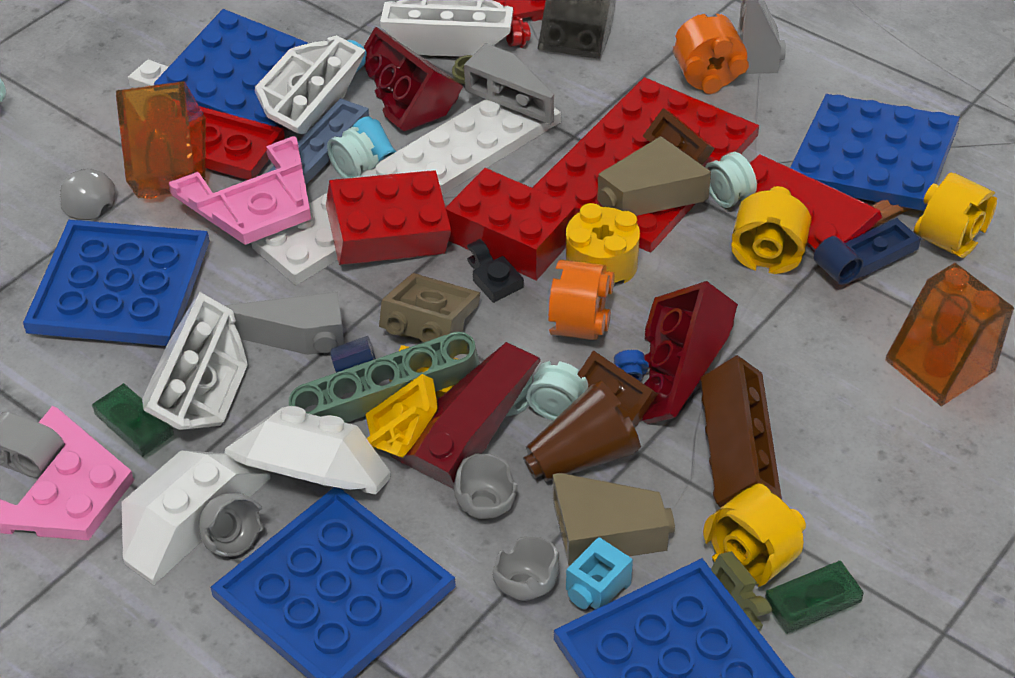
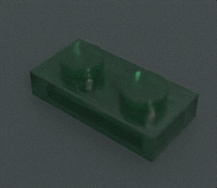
M124 383L92 404L94 414L142 457L174 435L173 427L170 424L143 410L142 398Z
M839 560L767 590L765 599L769 602L772 613L788 634L861 603L864 592L842 561Z

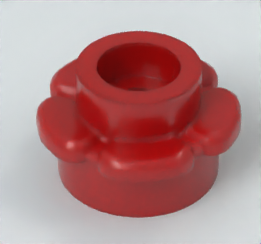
M515 17L512 20L511 31L506 36L510 47L520 46V48H523L526 41L530 40L529 24L523 22L519 17Z

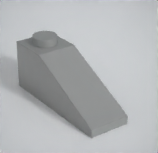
M741 0L738 34L747 50V61L749 63L747 71L743 74L778 73L779 61L785 60V40H780L778 27L764 0Z
M485 43L464 64L465 91L550 125L554 122L553 92L514 53Z
M338 291L224 305L233 310L236 320L234 325L242 340L307 355L331 352L332 348L344 344Z

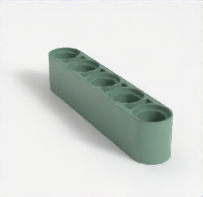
M453 332L296 387L291 392L289 406L300 407L305 410L309 406L317 405L315 409L306 413L320 417L327 415L337 416L347 423L366 416L367 412L421 374L433 379L435 392L456 385L480 364L475 341L467 333ZM459 354H467V356L462 359H453L455 356ZM421 367H430L425 372H416ZM388 379L392 380V381H391L389 384H387V385H383V386H380V385H379L380 382H382V381H384V380H388ZM354 392L353 396L341 399L346 393Z

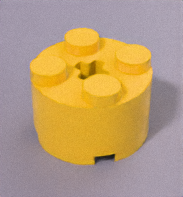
M950 172L940 185L933 183L928 188L924 196V203L927 204L924 214L918 219L914 227V233L922 239L964 258L978 244V242L973 240L979 230L985 233L991 223L997 206V198L993 196L996 193L957 173Z
M776 186L771 188L770 191H761L748 196L739 205L732 234L731 248L734 256L744 266L755 271L757 266L769 268L768 273L772 274L793 270L800 264L806 249L811 224V215L801 201L791 196L790 191L784 187Z
M594 203L583 205L580 208V212L572 217L566 228V260L606 265L607 271L614 272V283L624 280V283L630 281L638 269L640 229L637 224L636 215L630 211L600 207Z
M758 483L751 488L743 490L710 515L705 521L703 536L705 543L707 544L711 541L716 551V554L712 556L714 562L719 554L732 551L757 581L758 587H760L799 557L803 549L802 532L806 528V523L803 516L797 510L790 509L779 497L771 493L765 485Z

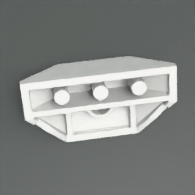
M493 0L388 1L384 3L380 26L393 38L418 55L473 56L485 43L494 46L510 33L513 7L503 6Z
M337 35L327 38V41L312 42L289 49L255 86V94L267 118L296 133L305 134L340 98L345 96L364 57L365 50Z
M201 292L197 294L169 340L143 395L144 411L179 430L214 427L223 424L248 365L241 338L234 325L236 320L233 310Z
M295 406L280 408L225 448V454L228 457L244 465L326 486L349 490L360 489L365 493L377 494L390 479V470L357 425L345 423L342 418L327 415L320 417L308 414L303 408Z
M179 451L122 501L124 564L155 585L202 542L199 520L202 510L211 499L224 493H240L251 497L271 479L270 473L237 462L225 453Z

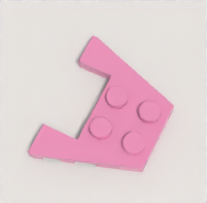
M295 136L266 146L268 158L276 167V170L213 193L199 172L169 182L170 192L173 197L244 245L311 219L298 142Z
M52 406L38 423L46 425L57 432L64 442V447L18 505L0 499V533L13 534L15 530L35 531L39 537L89 541L133 483L134 478L132 471L62 411Z

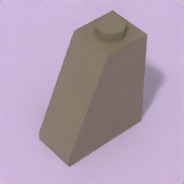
M660 136L598 174L597 201L603 207L630 211L636 216L704 202L709 198L711 171Z
M564 473L553 474L552 499L568 566L598 537L627 556L667 551L669 533L675 532V523L671 508H664L660 492Z

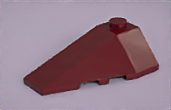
M708 281L655 297L645 327V339L650 342V352L644 355L645 361L649 363V378L644 384L657 392L658 395L642 417V421L647 424L672 419L677 416L701 380V377L705 374L730 336L738 304Z
M505 342L437 400L436 413L403 458L390 454L391 457L454 489L456 473L463 459L475 453L482 454L540 363V357Z

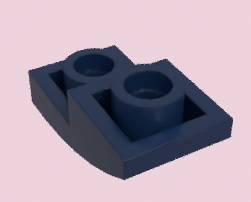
M368 335L331 349V359L336 373L376 359Z

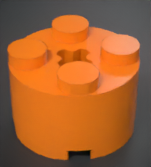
M706 14L697 15L686 21L675 35L677 40L675 46H673V54L687 82L691 86L703 90L706 94H715L722 87L733 82L739 75L745 73L749 67L747 50L731 20L722 14H716L717 17H707Z
M559 260L555 269H563L561 279L553 278L548 321L556 322V325L550 328L549 332L551 335L597 340L599 335L602 336L604 331L608 332L611 311L610 309H605L607 295L613 292L615 274L614 272L607 271L606 265Z

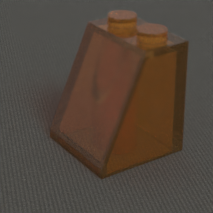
M185 81L117 90L116 101L126 182L138 198L153 199L159 195L171 194L169 182L199 172L205 181L206 117Z
M953 263L927 279L890 347L885 360L942 407L996 371L1014 307L957 263Z

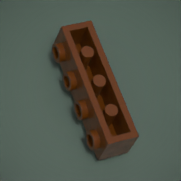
M736 355L701 377L703 392L701 399L705 409V431L710 449L709 464L714 481L713 496L720 508L743 490L751 488L758 483L765 485L771 493L782 500L763 374L739 355Z

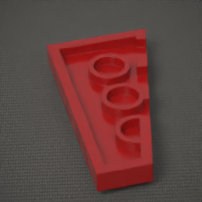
M761 154L750 162L757 181L755 193L770 191L771 188L776 186L784 187L790 191L791 196L797 198L806 206L811 215L806 246L814 253L825 239L837 236L846 243L866 233L883 218L879 209Z

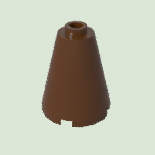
M603 381L592 384L526 446L528 455L523 457V460L535 479L541 476L547 482L553 480V474H573L633 455L634 452L641 448L633 423L629 416L624 418L617 407L621 404L620 401Z

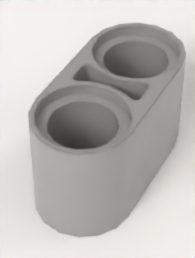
M2 412L0 414V465L26 476L39 478L64 447L62 438L57 432L46 425L11 412Z

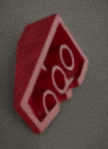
M375 26L364 45L367 52L364 67L368 76L374 79L377 87L374 91L376 96L384 103L385 107L382 111L385 117L399 129L407 131L446 116L450 108L456 103L463 86Z

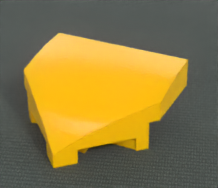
M421 374L365 414L370 433L367 440L372 447L402 458L407 454L437 411L433 379Z

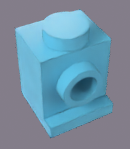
M598 537L566 569V590H568L567 593L570 600L581 609H587L591 606L596 610L608 604L623 588L627 589L631 585L633 559Z

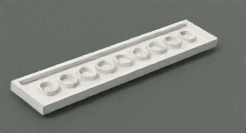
M485 99L383 159L376 165V168L372 170L367 169L357 177L436 170L441 192L444 195L480 173L484 168H488L561 123V112L554 108V122L550 125ZM327 193L309 203L310 220L251 243L252 249L295 285L300 284L338 260L326 209Z

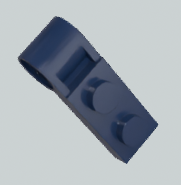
M895 218L846 243L837 236H831L817 247L813 258L838 284L844 285L918 250L921 238L898 218Z

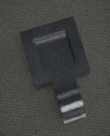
M481 239L467 245V248L473 254L467 258L468 263L475 269L473 270V281L493 303L524 288V278L504 256L493 260L488 247Z

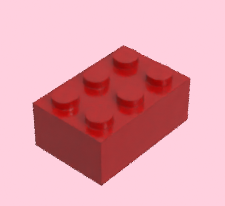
M484 168L446 206L451 227L450 242L469 250L467 248L468 244L481 239L488 247L493 260L504 256L520 274L536 281L566 248V228L569 221L575 216V206L487 168Z
M436 170L329 180L326 209L339 265L445 254L451 227Z

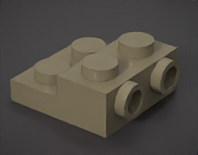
M412 273L382 299L379 327L385 328L392 335L415 337L423 343L453 332H463L464 320L479 306L480 292Z

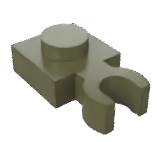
M732 551L719 554L711 571L721 581L758 630L761 629L763 624L757 617L771 613L772 608L769 602L764 597L756 596L752 590L757 581Z

